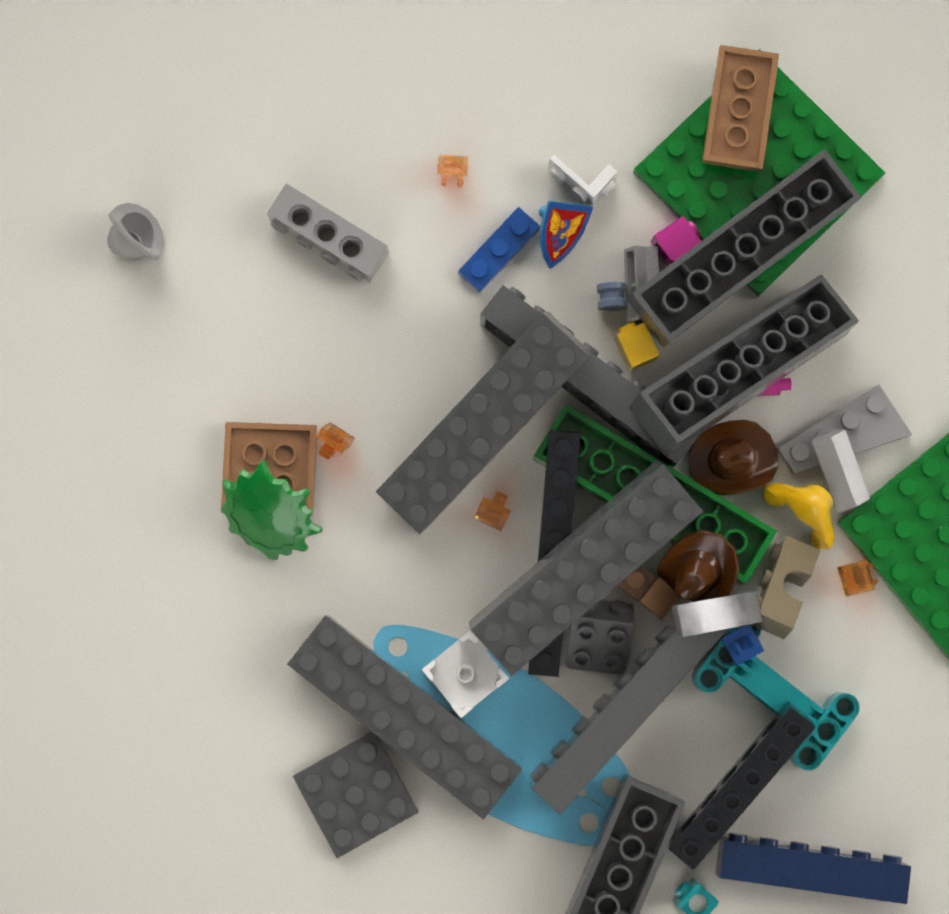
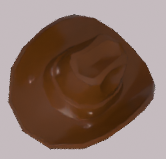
M745 419L731 420L710 427L696 439L688 455L689 472L694 481L715 494L722 496L739 494L764 487L773 481L778 469L777 448L770 434L757 422Z
M700 530L681 537L666 552L657 568L660 578L676 591L682 599L692 602L729 596L737 581L739 572L735 548L723 535L706 530Z

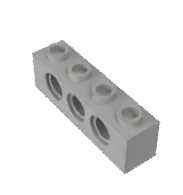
M287 183L267 212L270 221H272L270 225L275 230L284 235L287 231L297 237L295 241L308 250H311L312 247L322 252L321 257L334 266L337 263L348 268L346 273L358 281L364 278L371 282L389 254L386 244ZM300 214L309 216V221L303 226L294 224L295 218ZM324 230H332L335 232V235L330 241H322L319 239L320 233ZM350 245H356L360 248V252L354 257L346 256L344 251Z

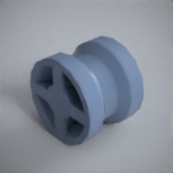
M605 282L598 284L597 293L600 294L598 310L620 311L627 309L628 304L624 299V293L627 290L626 283Z

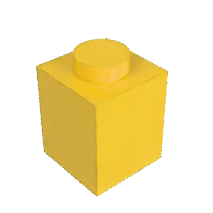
M632 322L619 329L620 334H617L615 342L629 372L658 359L660 355L645 323L637 326L635 322Z

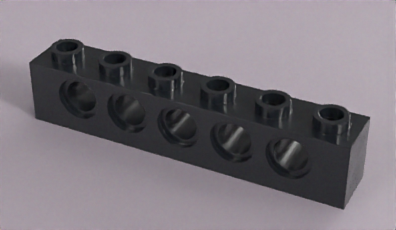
M787 701L671 837L669 850L694 870L816 728L813 720L790 701Z

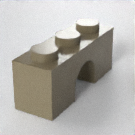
M787 535L780 544L775 543L768 556V560L772 561L769 570H764L759 581V586L763 587L760 596L757 595L762 622L750 625L782 639L787 637L794 629L803 602L792 598L786 592L784 582H790L803 587L813 574L820 553L819 549Z

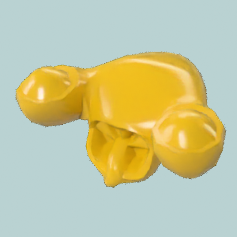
M771 483L765 486L763 494L764 500L768 505L774 507L787 505L799 520L813 529L809 534L813 547L819 550H829L832 548L835 540L831 521L833 500L823 487L812 484L806 487H794L784 483Z

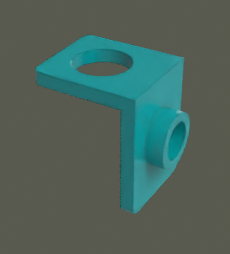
M693 877L689 882L685 880L674 892L676 897L672 900L686 914H710L719 903ZM695 894H701L706 898L707 905L701 912H694L689 907V900Z

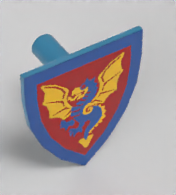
M548 201L546 206L544 205L539 209V216L543 218L540 228V247L542 256L549 269L561 262L576 246L588 224L593 206Z

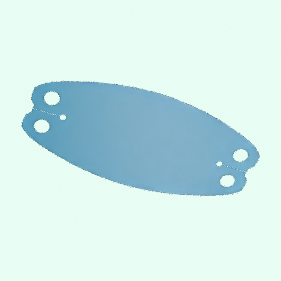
M406 625L382 627L373 641L374 651L399 671L406 672L408 678L458 716L450 703L422 669L459 639ZM401 637L407 642L408 649L404 655L394 656L389 652L388 644L392 638ZM486 650L509 679L460 719L522 767L520 773L488 815L526 831L579 845H594L614 797L607 796L603 792V781L608 777H615L621 782L624 774L631 775L617 754H615L584 788L587 796L580 797L578 794L559 815L531 788L529 784L532 781L530 774L541 762L545 765L548 764L554 757L551 751L562 739L566 742L569 741L575 734L572 728L583 716L563 697L534 675H529L526 670L521 668L511 676L491 652ZM592 813L598 818L599 825L594 832L586 833L580 828L579 820L583 814Z

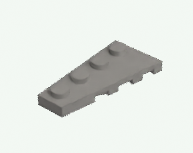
M877 385L777 448V451L791 473L796 474L820 466L812 439L832 430H846L854 454L909 437L912 433L881 386Z

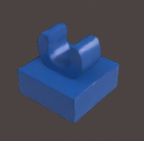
M750 624L744 625L721 637L735 666L764 652Z

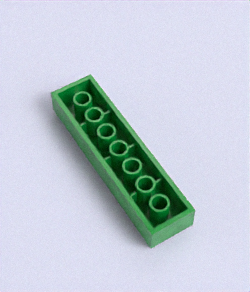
M567 404L564 405L550 430L580 432L576 486L605 504L654 461L658 460ZM549 431L532 459L545 468ZM658 460L703 510L699 516L668 542L674 544L684 535L700 530L723 535L736 550L739 564L736 583L739 585L747 584L776 535L777 530Z

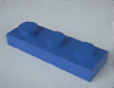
M518 206L458 270V274L481 293L540 230L541 226Z

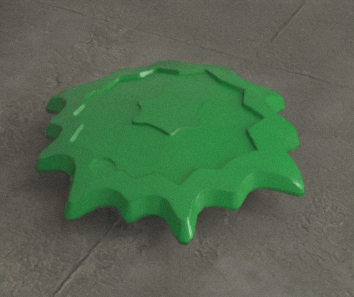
M265 460L260 462L254 473H249L244 469L240 470L236 482L227 479L223 480L222 486L226 501L223 503L221 511L229 521L228 530L233 534L239 535L247 545L260 550L269 559L278 560L279 554L291 555L292 550L307 551L309 547L305 542V538L322 532V527L312 523L310 520L313 510L305 504V500L311 492L310 489L293 491L286 479H276L272 476Z

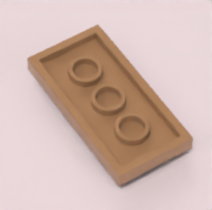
M726 45L719 46L702 157L703 164L755 172L763 170L779 59L778 53Z

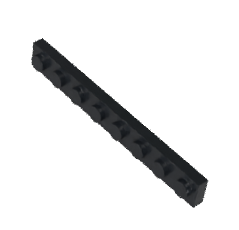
M549 430L538 561L572 533L580 432ZM562 634L529 661V675L559 677Z

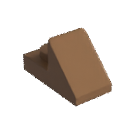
M639 566L617 585L618 588L660 620H663L680 597L662 578L654 576L642 566Z

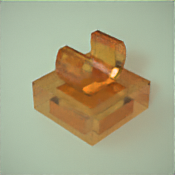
M439 155L437 174H442V187H446L447 177L455 176L458 179V188L462 187L464 176H467L469 156Z
M329 422L321 428L317 435L318 439L325 442L318 454L329 460L337 451L343 453L349 449L355 437Z
M497 491L493 500L483 497L474 518L502 531L511 512L510 509L504 507L508 496Z
M867 559L837 567L845 596L875 589L874 585L878 583V580L872 579L869 568H872L873 564L867 563Z

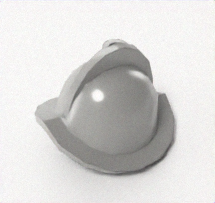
M124 203L117 205L108 215L113 223L107 237L109 249L113 254L122 258L139 259L148 256L158 260L162 252L164 239L163 231L157 219L150 211L138 204Z

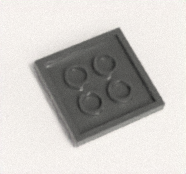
M373 732L366 734L293 775L298 788L336 858L343 856L419 812L380 739Z

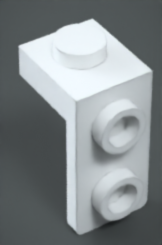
M552 155L549 159L548 167L550 168V174L558 182L562 183L565 181L572 187L571 192L581 202L587 201L593 205L601 195L607 197L617 185L615 180L618 171L610 164L588 185L555 155Z

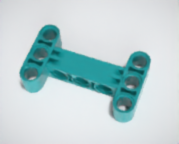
M751 625L757 638H759L761 629ZM738 627L729 628L722 637L738 629ZM720 638L695 668L692 674L693 685L700 691L712 693L721 688L729 677L775 714L781 710L787 701H790L813 720L816 726L813 732L790 757V761L794 766L803 770L811 771L819 767L857 717L860 711V704L857 698L849 693L837 692L829 696L822 707H820L756 656L738 666H735L733 660L727 663L722 662L719 657V651L725 645ZM707 669L711 670L715 676L714 683L709 687L703 686L700 681L701 673ZM842 698H845L849 703V710L844 715H840L836 709L837 702ZM826 722L830 726L831 733L829 737L822 740L818 736V727ZM809 747L812 751L811 761L802 764L799 760V753L803 748Z

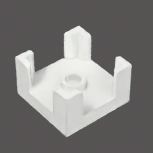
M468 631L422 669L460 718L509 679L471 631Z

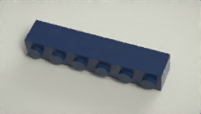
M729 833L728 838L722 837L719 840L715 874L722 879L907 904L911 866L902 862V857L883 854V859L871 858L870 852L852 850V855L841 854L840 848L823 845L821 846V851L809 849V844L791 841L790 846L778 845L777 839L760 837L759 842L747 841V835Z

